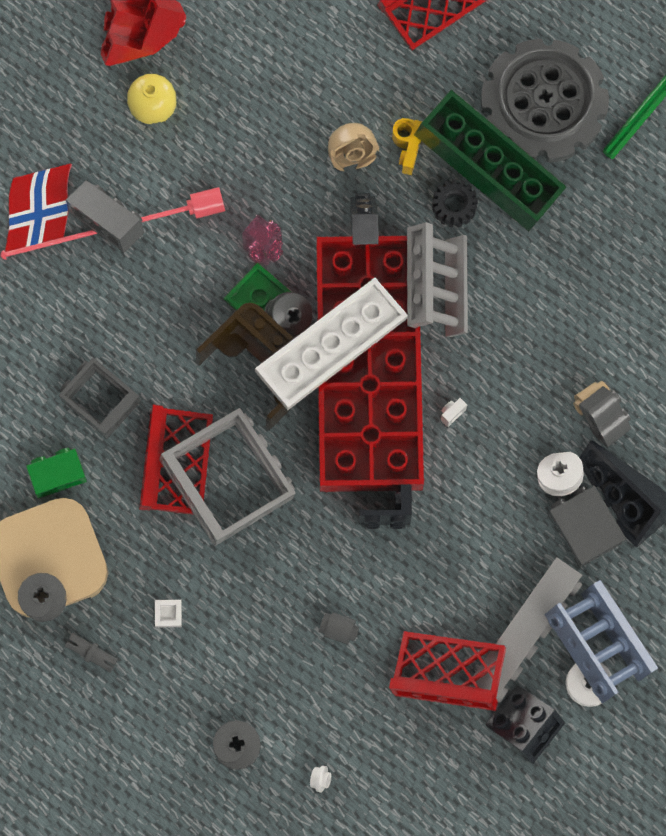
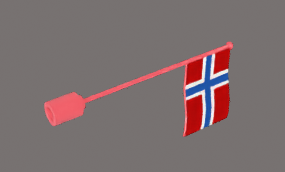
M71 163L13 178L9 193V231L6 248L0 254L2 259L7 260L6 257L97 234L95 231L90 230L64 237L68 218L66 199L68 198V178L72 166ZM217 187L190 194L191 199L186 200L187 206L141 217L142 222L188 210L190 215L195 214L196 219L225 212L220 188Z

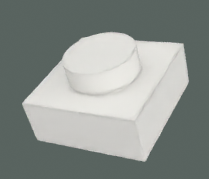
M461 398L455 403L451 400L441 410L443 412L441 421L449 427L466 411L467 404Z
M155 600V627H182V601Z

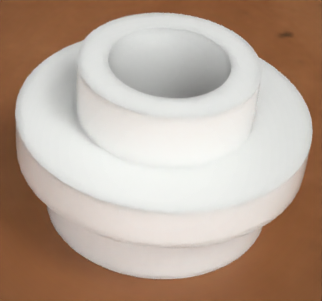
M327 766L315 767L310 779V787L322 793L325 788L329 787L331 782V773L328 772Z

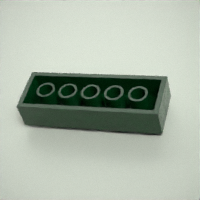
M450 90L424 119L414 134L528 232L567 187L453 90Z

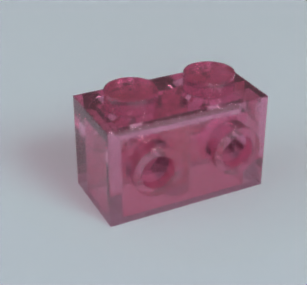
M257 215L242 233L243 248L249 252L248 256L252 261L258 264L262 262L267 266L271 261L275 263L283 253L281 249L283 245L282 232L275 222L271 220L267 222Z

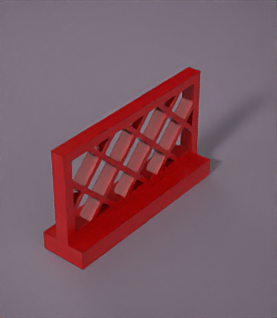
M379 0L377 6L382 13L386 14L402 39L413 51L487 0H451L462 3L461 12L458 14L447 12L449 0H445L444 11L430 9L431 0H428L427 8L414 6V0H410V5L404 4L409 0ZM398 7L409 9L407 21L397 20L392 11ZM412 10L426 13L424 25L410 22ZM429 13L443 16L442 24L439 27L427 26ZM446 17H452L451 19L445 22ZM409 27L423 29L422 38L413 43L408 35ZM426 30H431L430 33H428L427 35H425V34H426Z
M160 405L152 406L139 510H158L194 515L192 510L187 508L181 501L182 495L178 497L169 486L173 483L172 479L166 482L160 475L163 465L159 460L161 454L165 452L163 444L172 438L176 444H179L180 441L175 435L185 427L193 436L196 433L189 424L195 419L207 420L206 427L212 424L213 414L167 409ZM167 415L176 416L183 424L173 433L166 425ZM165 431H166L169 436H167V437L164 439V435H165ZM210 440L200 445L203 448V455L197 460H194L189 452L185 454L192 464L186 467L184 471L187 472L194 466L201 474L200 480L194 484V487L196 488L200 484L199 494L203 501ZM201 460H202V468L197 464V463L200 462ZM159 480L163 484L161 488H159ZM165 488L175 499L168 505L157 504L158 493ZM177 502L181 507L173 505Z
M404 631L394 678L390 680L389 689L394 696L496 711L498 703L496 697L506 646ZM409 639L420 641L424 646L412 656L407 650ZM438 644H445L449 651L436 659L430 649ZM464 647L471 648L474 655L462 663L455 653ZM488 651L498 652L497 661L487 667L481 656ZM428 652L434 662L421 670L415 660ZM453 655L459 665L446 673L440 664ZM479 659L485 669L472 677L465 667ZM413 662L419 672L410 678L401 677L403 668ZM438 666L444 676L435 682L429 681L425 674ZM463 669L469 680L462 685H455L450 678ZM489 673L493 679L491 690L479 688L476 681Z

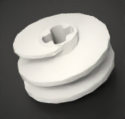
M572 452L553 453L545 457L539 463L537 469L540 487L552 496H565L573 493L583 482L584 472L581 459Z
M600 663L608 677H610L612 674L603 663ZM577 664L573 665L566 677V688L569 696L581 706L593 707L602 704L593 693L592 687L590 689L585 687V677Z

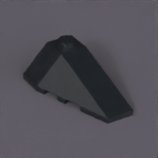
M590 441L579 457L583 464V470L592 486L601 488L606 498L603 501L608 508L612 507L618 518L616 522L624 536L635 547H638L666 522V492L595 441Z

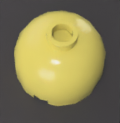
M145 74L138 77L131 84L127 94V104L131 114L138 121L146 124L163 122L173 114L176 108V92L173 85L165 77L158 74Z

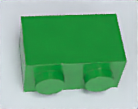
M64 448L58 450L55 456L49 458L45 456L33 459L31 464L26 465L38 499L87 482L76 449Z

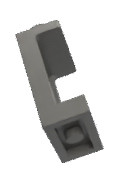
M584 486L573 493L574 497L570 500L565 501L563 498L550 506L552 510L548 513V517L554 520L573 552L574 560L579 568L620 546L626 540L595 486L589 489Z

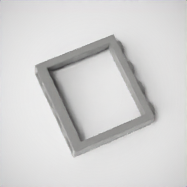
M240 408L161 454L159 460L214 546L292 500L295 495L292 480L288 476L285 478L280 470L282 466L275 455H270L266 449L268 447L266 440L261 434L257 435L252 427L254 423L251 417L249 418L246 413L244 414ZM235 425L281 495L222 530L177 459Z

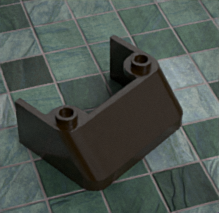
M245 303L196 349V363L200 366L216 349L227 357H236L247 349L263 363L294 338L260 306L255 303ZM275 395L274 400L277 406L267 415L266 428L268 430L272 429L292 409L287 410Z

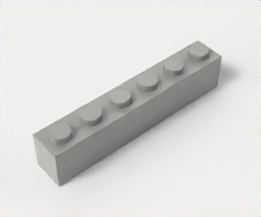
M557 557L496 643L506 646L496 697L499 703L508 692V689L505 688L508 681L512 679L515 682L522 672L523 668L520 664L524 658L530 660L538 649L534 645L538 638L541 636L545 639L552 629L544 614L558 603H561L564 609H566L568 605L564 601L570 594L574 597L582 586V583L579 582L582 574ZM490 651L484 660L487 667L497 661L498 652ZM482 664L473 676L485 669ZM487 673L477 680L476 684L479 688L491 690L493 679Z

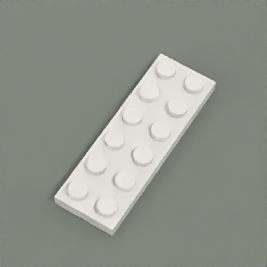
M374 278L256 367L255 372L284 407L289 410L404 322L408 315L380 282Z

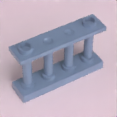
M599 580L581 593L584 598L581 602L566 610L561 603H558L544 615L592 687L593 693L603 704L619 693L615 687L617 684L632 675L639 682L657 670L658 667L602 581ZM591 609L599 622L579 632L571 619ZM605 630L613 644L594 655L586 641ZM620 653L627 667L608 677L600 663Z

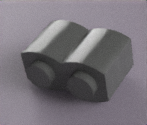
M602 386L581 402L579 407L588 421L594 436L608 448L631 430L629 424L631 418L621 408L619 404L621 398L613 389L608 390Z

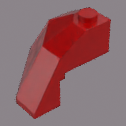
M110 0L112 4L111 12H105L103 31L108 32L101 47L103 61L105 65L112 66L157 53L177 36L179 29L185 25L186 14L181 4L177 0Z

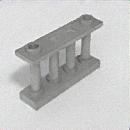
M425 222L407 228V326L416 328L432 324L434 321L445 324V337H454L468 333L466 235L443 241L433 237V224ZM433 248L445 252V265L433 262ZM433 272L445 276V289L433 286ZM433 297L445 300V314L433 311Z

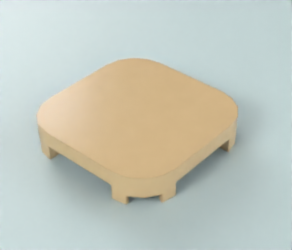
M67 498L54 499L0 521V582L9 604L14 611L22 616L29 617L19 605L18 590L25 579L36 573H48L61 581L67 595L65 607L96 596L106 584L108 577L106 561L88 514L83 506L75 500ZM43 591L40 592V596H37L36 598H38V600L41 603L45 602L44 598H48L49 596H47Z

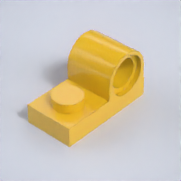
M402 118L395 122L392 140L396 146L407 149V151L402 150L399 165H403L402 173L412 175L421 142L414 134L422 121ZM406 130L410 135L408 137H401L398 132Z

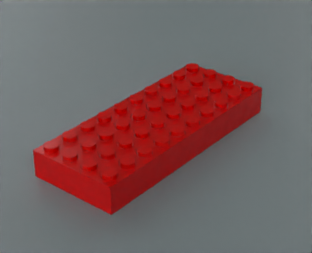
M352 236L317 237L318 320L374 278L380 282L407 314V236H378L379 244L353 245ZM406 319L318 387L320 492L400 491L401 484H412V491H423L420 327L413 328L407 326Z

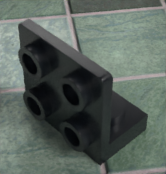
M401 484L400 492L395 494V510H359V525H364L365 529H379L380 525H390L391 529H404L406 525H410L412 518V484Z
M517 685L489 719L486 726L516 747L524 758L534 764L564 726L565 722L555 709Z

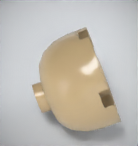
M348 123L340 126L332 133L328 142V153L331 162L340 171H344V167L358 164L356 169L368 166L376 159V151H379L378 143L372 131L359 123Z

